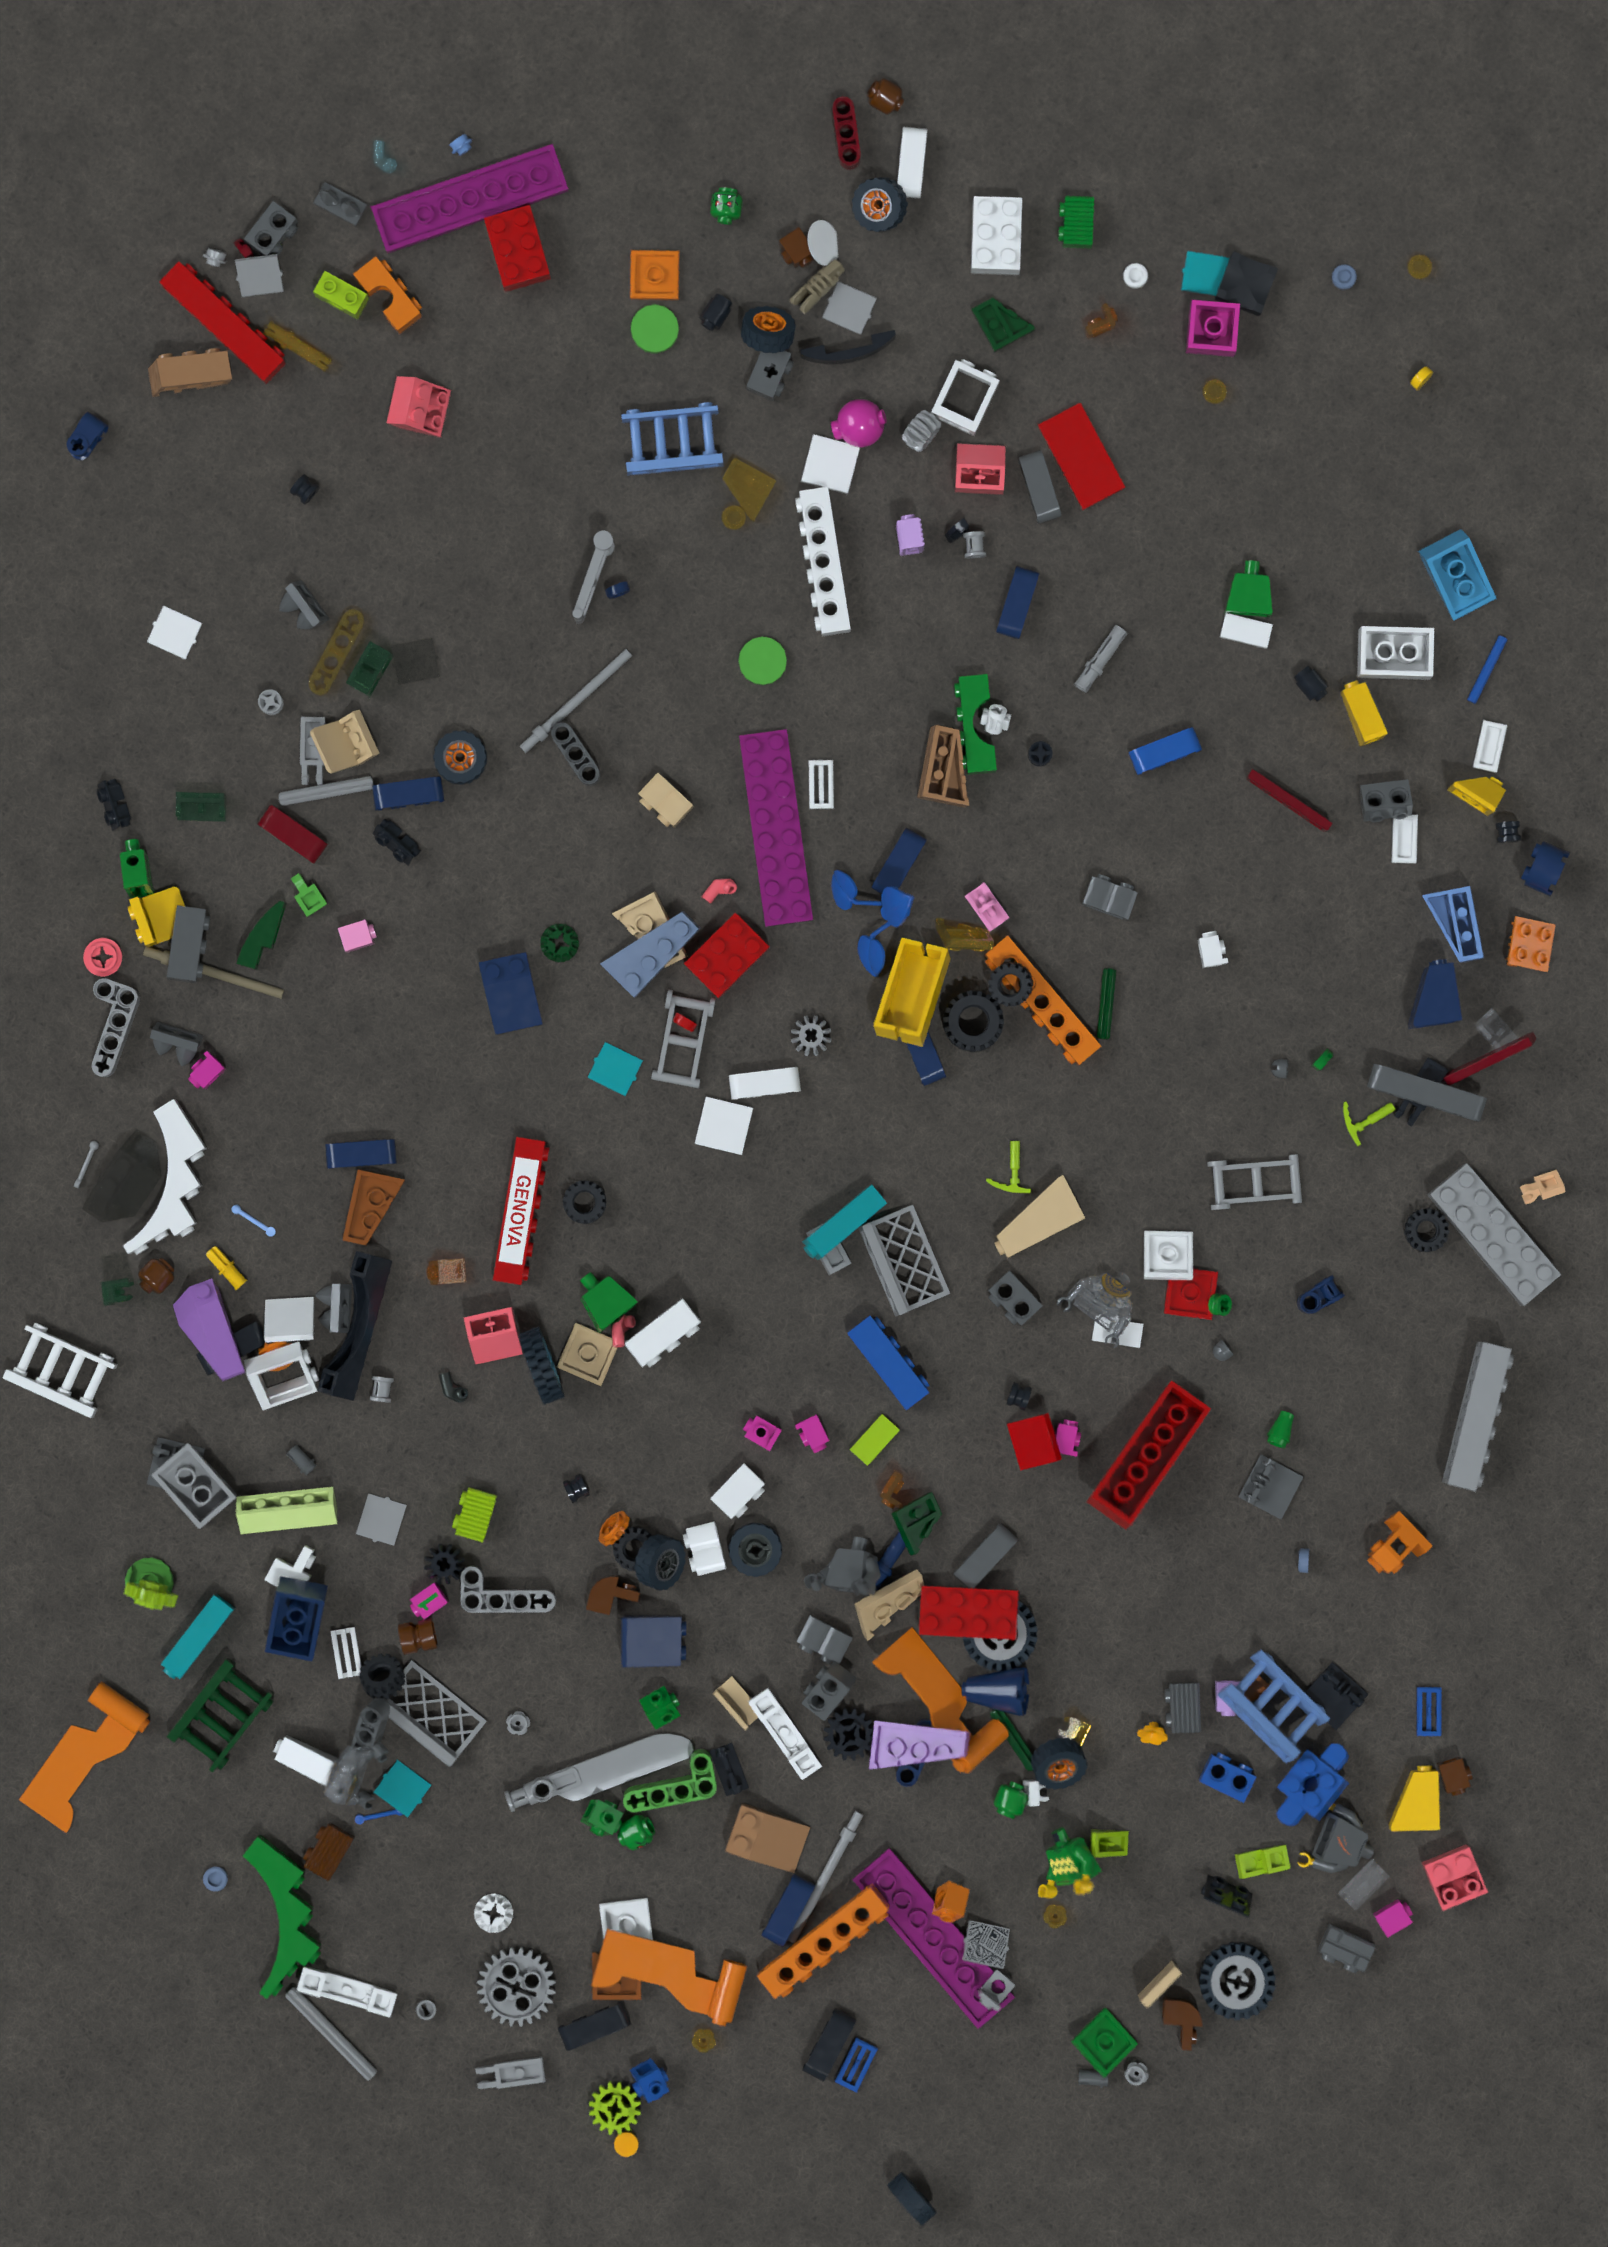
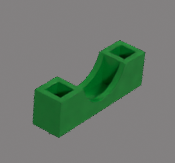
M988 674L961 676L958 678V683H954L955 698L960 697L961 707H956L957 721H962L963 731H960L961 745L965 746V755H963L962 760L963 769H967V775L996 772L995 746L982 741L977 736L973 727V716L976 710L990 699Z

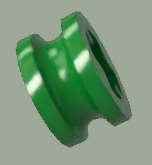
M1213 1294L1208 1303L1209 1311L1213 1315H1228L1232 1307L1231 1298L1225 1294Z

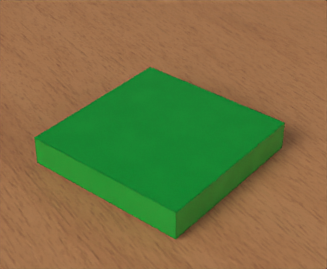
M1107 2008L1101 2010L1071 2040V2043L1103 2078L1138 2045Z

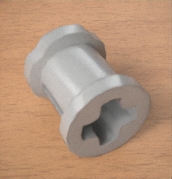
M977 531L963 534V538H966L967 548L965 558L986 557V552L983 550L985 532Z
M372 1376L374 1387L370 1400L391 1403L389 1395L394 1378Z

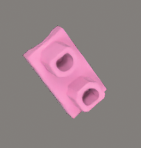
M985 882L965 896L989 932L1009 919V916Z

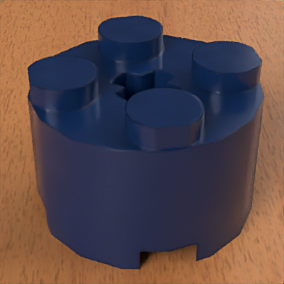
M1545 841L1542 842V845L1536 844L1531 857L1535 858L1532 867L1526 866L1521 878L1525 880L1524 886L1551 897L1553 891L1549 887L1551 884L1556 885L1565 865L1564 862H1561L1562 857L1568 858L1570 852Z

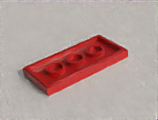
M1081 403L1038 424L1041 434L1082 510L1125 489L1123 481Z

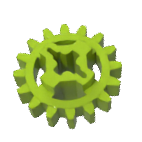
M140 1579L139 1584L127 1582L124 1591L126 1596L135 1599V1604L150 1609L162 1610L163 1605L175 1607L178 1595L167 1591V1585L151 1580Z
M609 2081L608 2088L601 2084L599 2086L600 2093L593 2092L592 2096L596 2101H589V2105L594 2107V2109L589 2111V2115L596 2116L592 2123H600V2131H603L606 2127L608 2128V2134L611 2135L613 2130L617 2129L618 2134L621 2135L622 2128L625 2127L627 2131L631 2130L630 2122L637 2124L638 2120L634 2115H641V2110L636 2108L641 2105V2100L634 2099L637 2096L635 2091L629 2092L631 2085L628 2084L623 2088L621 2081L617 2083V2086H613L612 2081ZM614 2092L613 2096L608 2100H601L606 2094ZM622 2094L629 2099L631 2105L625 2104L621 2098ZM618 2098V2108L622 2110H617L615 2117L612 2118V2108L608 2106H613L615 2099ZM599 2110L605 2112L609 2118L608 2122L603 2119ZM622 2116H629L625 2121L617 2123V2120Z

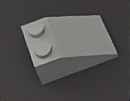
M189 1443L151 1474L199 1529L237 1496V1493Z

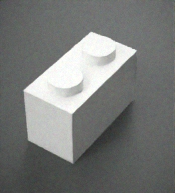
M744 1463L710 1499L731 1519L734 1516L739 1518L748 1509L745 1504L751 1498L756 1501L765 1491L762 1488L765 1482Z

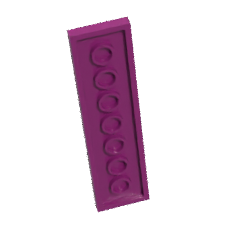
M551 144L371 206L388 254L484 221L485 217L527 206L569 190L554 146Z
M787 729L741 735L739 739L765 927L812 921V908Z
M888 1848L852 1880L861 1891L871 1883L874 1884L890 1904V1908L887 1911L889 1915L885 1918L886 1921L976 2028L979 2029L998 2013L993 2007L990 2010L979 2001L981 1997L978 1994V1990L994 1971L990 1966L962 1960L965 1947L963 1939L965 1937L953 1923L940 1920V1917L932 1914L934 1900L894 1852ZM1000 1979L994 1980L991 1984V1989L995 1993H1002L1005 1990V1984ZM1011 1991L1000 2003L1001 2008L999 2011L1015 1998Z

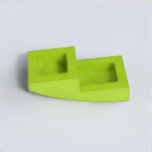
M1286 1845L1235 1854L1240 1879L1291 1869Z

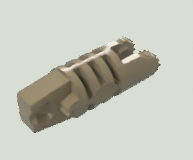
M834 259L829 265L822 267L790 299V302L797 306L810 295L800 306V311L806 314L839 281L838 278L845 271L843 265Z

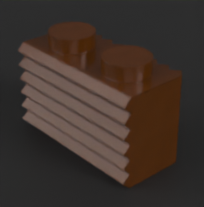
M329 1823L327 1827L321 1826L315 1837L319 1840L315 1848L310 1846L303 1857L307 1861L304 1867L327 1881L333 1876L355 1838L332 1823Z

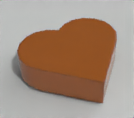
M1258 1676L1244 1692V1696L1249 1701H1254L1269 1687V1684Z

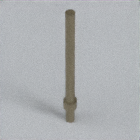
M145 947L144 956L159 960L161 964L168 966L170 951L165 950L163 952ZM203 966L202 974L282 999L283 989L214 967Z

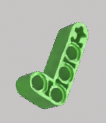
M698 1749L692 1753L690 1757L692 1775L629 1787L623 1796L624 1807L630 1812H640L712 1797L716 1792V1777L711 1754L705 1749ZM698 1757H705L708 1763L704 1767H699L694 1761ZM708 1780L713 1786L710 1790H702L699 1787L700 1782ZM679 1785H685L689 1791L685 1795H679L676 1793L675 1788ZM656 1789L662 1790L665 1794L660 1800L654 1799L651 1795ZM646 1791H647V1800H648L647 1803H645V1797H644V1792H646ZM635 1794L636 1798H639L637 1804H633L632 1800H630L631 1795Z

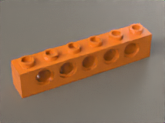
M1006 936L985 954L987 957L985 963L992 971L1002 965L1006 959H1013L1016 963L1028 969V972L1032 975L1033 990L1027 1000L1020 1005L1024 1009L1027 1007L1031 1009L1034 1013L1032 1019L1040 1028L1045 1026L1050 1032L1047 1035L1055 1046L1060 1044L1064 1048L1065 1052L1063 1055L1071 1065L1076 1063L1079 1066L1101 1047L1098 1041L1009 936ZM1008 974L1002 978L1001 982L1009 991L1014 989L1017 993L1020 990L1019 978L1017 976ZM1037 996L1047 998L1048 1005L1046 1008L1039 1009L1035 1006L1034 1000ZM1059 1014L1062 1016L1063 1025L1061 1027L1051 1025L1050 1018L1052 1015ZM1073 1032L1078 1035L1079 1042L1077 1045L1070 1046L1067 1044L1066 1035Z
M871 1883L760 1970L757 1974L758 1979L774 1999L780 1995L784 1998L794 1990L792 1985L799 1980L803 1983L813 1975L811 1971L815 1967H824L832 1960L830 1956L836 1951L839 1953L843 1952L851 1945L849 1942L855 1936L859 1939L870 1930L868 1928L870 1924L874 1921L877 1924L883 1921L889 1915L887 1911L890 1908V1904L874 1884ZM859 1908L867 1909L869 1917L860 1918L856 1910ZM847 1923L851 1931L848 1933L840 1932L838 1924ZM828 1938L832 1945L829 1948H823L819 1944V1939ZM807 1952L812 1956L813 1960L805 1963L800 1959V1954ZM789 1967L793 1970L794 1975L789 1978L782 1975L781 1969Z

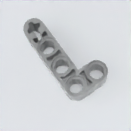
M103 978L95 982L93 986L94 995L98 999L113 1005L92 1061V1070L100 1077H110L117 1068L140 1003V994L132 987ZM108 983L111 986V993L104 997L100 994V987ZM131 991L134 994V1000L131 1004L126 1005L122 1000L123 995ZM119 1014H123L126 1017V1023L122 1027H117L114 1023L115 1017ZM110 1037H115L118 1040V1046L114 1050H109L106 1046V1042ZM104 1051L114 1055V1058L108 1057L106 1064L109 1065V1069L101 1073V1068L98 1067V1064L105 1062L106 1056L102 1055Z
M468 1566L461 1574V1605L467 1612H548L556 1605V1595L548 1589H484V1574L478 1566ZM469 1570L476 1571L479 1574L478 1582H468L466 1573ZM473 1594L478 1597L479 1605L472 1608L467 1605L466 1598L468 1595ZM498 1594L502 1596L504 1602L501 1607L492 1606L490 1602L492 1595ZM523 1594L527 1597L528 1603L525 1607H518L515 1604L514 1599L516 1595ZM531 1594H536L534 1599H541L543 1594H547V1598L552 1599V1602L548 1603L547 1607H543L541 1602H535V1608H531Z

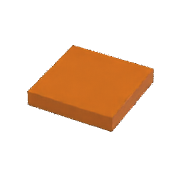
M631 250L630 299L678 300L679 251Z

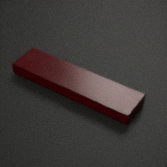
M1252 769L1246 777L1247 781L1321 831L1327 832L1333 824Z
M1532 1031L1449 1071L1444 1079L1447 1085H1452L1531 1047L1537 1038Z

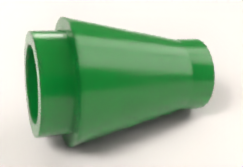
M1286 1411L1280 1412L1275 1423L1267 1433V1442L1269 1444L1285 1448L1286 1444L1290 1443L1294 1419L1293 1414Z

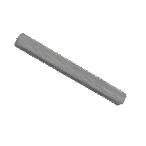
M292 1987L286 1993V1998L366 2080L372 2079L377 2070L301 1992L297 1991L296 1987Z

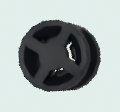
M304 474L292 486L290 493L293 496H298L301 502L306 505L318 492L320 486L316 483L312 484L309 481V477Z
M1035 742L1028 751L1030 762L1038 767L1047 765L1052 758V748L1046 742Z
M1520 821L1496 823V829L1499 831L1497 843L1521 841V835L1518 834Z
M1013 1382L1006 1405H1016L1020 1410L1025 1411L1032 1388L1020 1387L1019 1383Z
M581 1474L576 1475L575 1479L571 1481H563V1485L572 1503L577 1502L578 1498L582 1496H590V1492Z

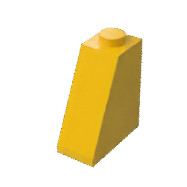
M1357 680L1344 685L1345 689L1340 693L1360 747L1383 739L1388 733L1366 682L1359 684Z
M1418 1765L1417 1770H1411L1389 1822V1829L1391 1831L1440 1830L1438 1771L1432 1769V1765Z

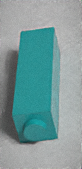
M873 1185L868 1186L802 1241L805 1245V1252L811 1258L815 1257L817 1260L823 1258L885 1206L887 1202Z
M217 1593L213 1595L161 1663L165 1667L164 1673L172 1679L176 1677L179 1679L183 1678L235 1610V1607Z

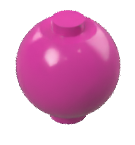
M856 399L848 402L841 408L838 413V419L831 422V428L836 440L844 439L847 444L861 448L874 444L881 437L887 419L884 410H880L873 402L865 399Z

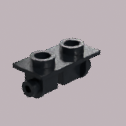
M116 779L109 780L107 783L106 780L102 781L98 785L97 797L99 802L104 804L106 824L108 826L111 825L112 831L119 828L120 824L122 828L130 826V820L132 819L127 804H117V801L125 799L120 783H117Z
M384 819L376 826L373 832L375 840L381 846H387L393 852V856L397 861L404 862L409 866L413 857H417L421 852L418 848L419 845L408 835L400 840L398 837L403 831L391 820Z
M732 1742L709 1751L726 1797L732 1794L736 1795L749 1788Z

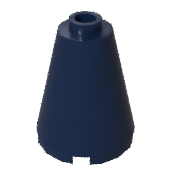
M1021 1667L968 1677L967 1681L962 1683V1696H966L967 1702L1017 1716H1024L1027 1713L1029 1694L1027 1695V1684L1029 1685L1028 1669Z

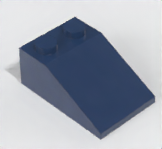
M526 952L479 962L495 1035L543 1024Z

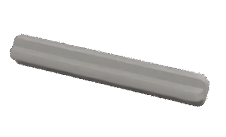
M368 776L280 792L279 802L284 806L372 790V786H374L373 779Z

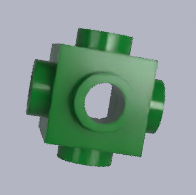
M665 1686L639 1700L655 1730L681 1716L677 1708L680 1705L678 1698L674 1692L669 1694Z
M591 1800L580 1822L591 1827L590 1832L597 1836L613 1835L621 1826L622 1820L620 1819L623 1813L616 1810L618 1806L608 1800H604V1802Z

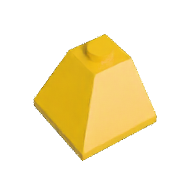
M1481 777L1456 781L1447 789L1487 816L1495 811L1506 791L1502 787L1503 783L1494 777H1490V779Z

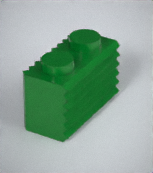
M1065 196L1064 202H1060L1059 217H1064L1063 226H1059L1058 241H1063V248L1091 249L1093 245L1094 197Z

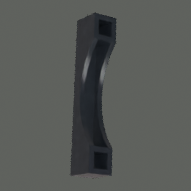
M356 1251L350 1271L354 1291V1312L351 1326L340 1350L323 1368L317 1391L354 1401L379 1308L384 1296L387 1279L390 1274L392 1260Z

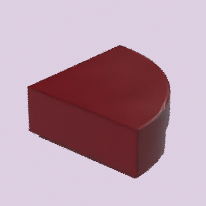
M239 238L233 243L244 258L254 257L253 252L243 239Z

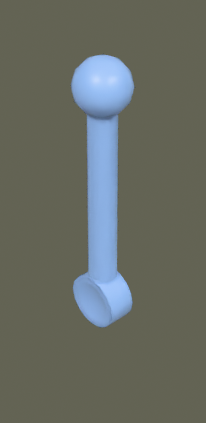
M239 1205L232 1206L234 1214H240L265 1230L268 1236L275 1235L276 1231L273 1227H267L241 1210Z

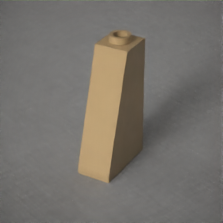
M1064 1175L1058 1177L996 1236L998 1241L994 1244L1000 1255L1005 1254L1008 1258L1085 1219Z

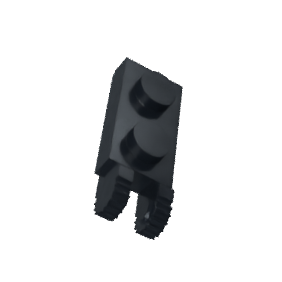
M1427 1057L1416 1076L1441 1084L1448 1069ZM1403 1099L1394 1116L1399 1119L1404 1114L1409 1103L1417 1107L1408 1118L1407 1124L1412 1127L1420 1113L1427 1106Z

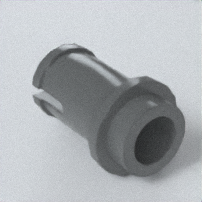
M297 1444L286 1454L301 1469L300 1473H304L306 1476L317 1466L314 1463L315 1460H311Z
M1079 2069L1078 2085H1095L1103 2088V2086H1108V2075L1103 2078L1097 2071Z

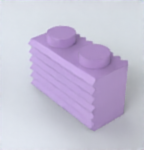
M915 514L901 516V520L897 521L896 530L900 556L922 553L925 543L921 519L919 517L915 518Z

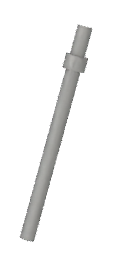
M625 649L542 726L538 725L532 731L533 734L519 747L527 753L539 741L545 740L549 736L547 733L556 724L560 723L632 657L629 651Z
M855 1810L847 1827H843L840 1833L841 1838L787 1939L794 1944L797 1941L847 1845L855 1838L857 1834L855 1830L864 1816L862 1813Z

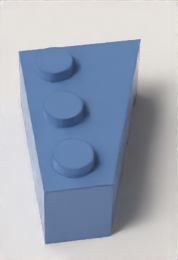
M1467 886L1422 895L1459 962L1483 959L1484 953L1471 887Z

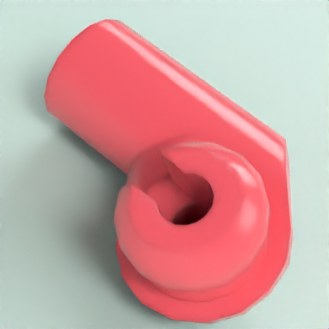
M729 878L715 879L701 897L711 904L718 894L735 893L737 885L734 880Z
M622 1315L613 1323V1347L625 1346L624 1333L629 1328L635 1326L636 1320L634 1316Z

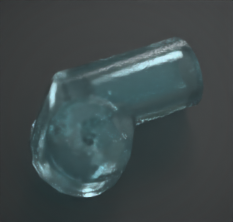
M373 141L374 165L384 173L390 174L397 168L396 160H392L385 154V141Z

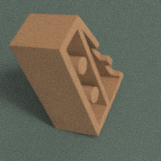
M219 348L208 349L203 354H196V351H187L182 353V356L173 357L171 353L162 354L148 368L153 397L160 396L159 393L163 391L174 390V393L182 392V389H202L228 384L232 380L228 352H220Z
M939 725L930 727L917 798L959 807L969 806L962 761L961 738L958 729Z

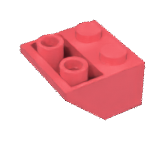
M397 376L387 424L405 430L441 437L451 390L416 377Z
M957 444L955 492L1003 495L1005 446Z
M513 1307L464 1317L475 1364L523 1354L518 1338L519 1333Z
M1463 1845L1421 1862L1431 1888L1443 1911L1488 1893L1468 1845Z

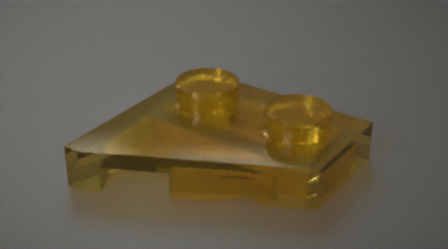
M733 458L722 478L749 519L755 522L776 484V480L736 458Z
M936 918L935 928L946 949L952 951L972 949L978 952L993 950L994 940L988 930L958 923L957 928L944 925V919Z

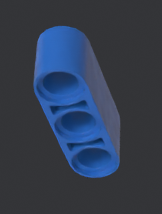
M1194 727L1132 750L1129 752L1137 775L1143 774L1142 772L1150 769L1153 770L1170 761L1184 758L1193 752H1199L1202 750Z

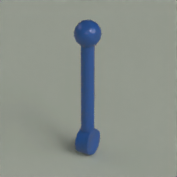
M396 1809L366 1816L358 1814L355 1817V1822L361 1825L365 1820L395 1814L401 1816L403 1814Z

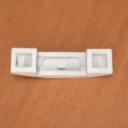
M768 1688L748 1701L801 1780L822 1767L800 1732Z
M303 1967L297 1987L299 1992L316 1997L322 1996L361 2007L369 2012L386 2017L391 2016L397 1993L382 1987L308 1967Z

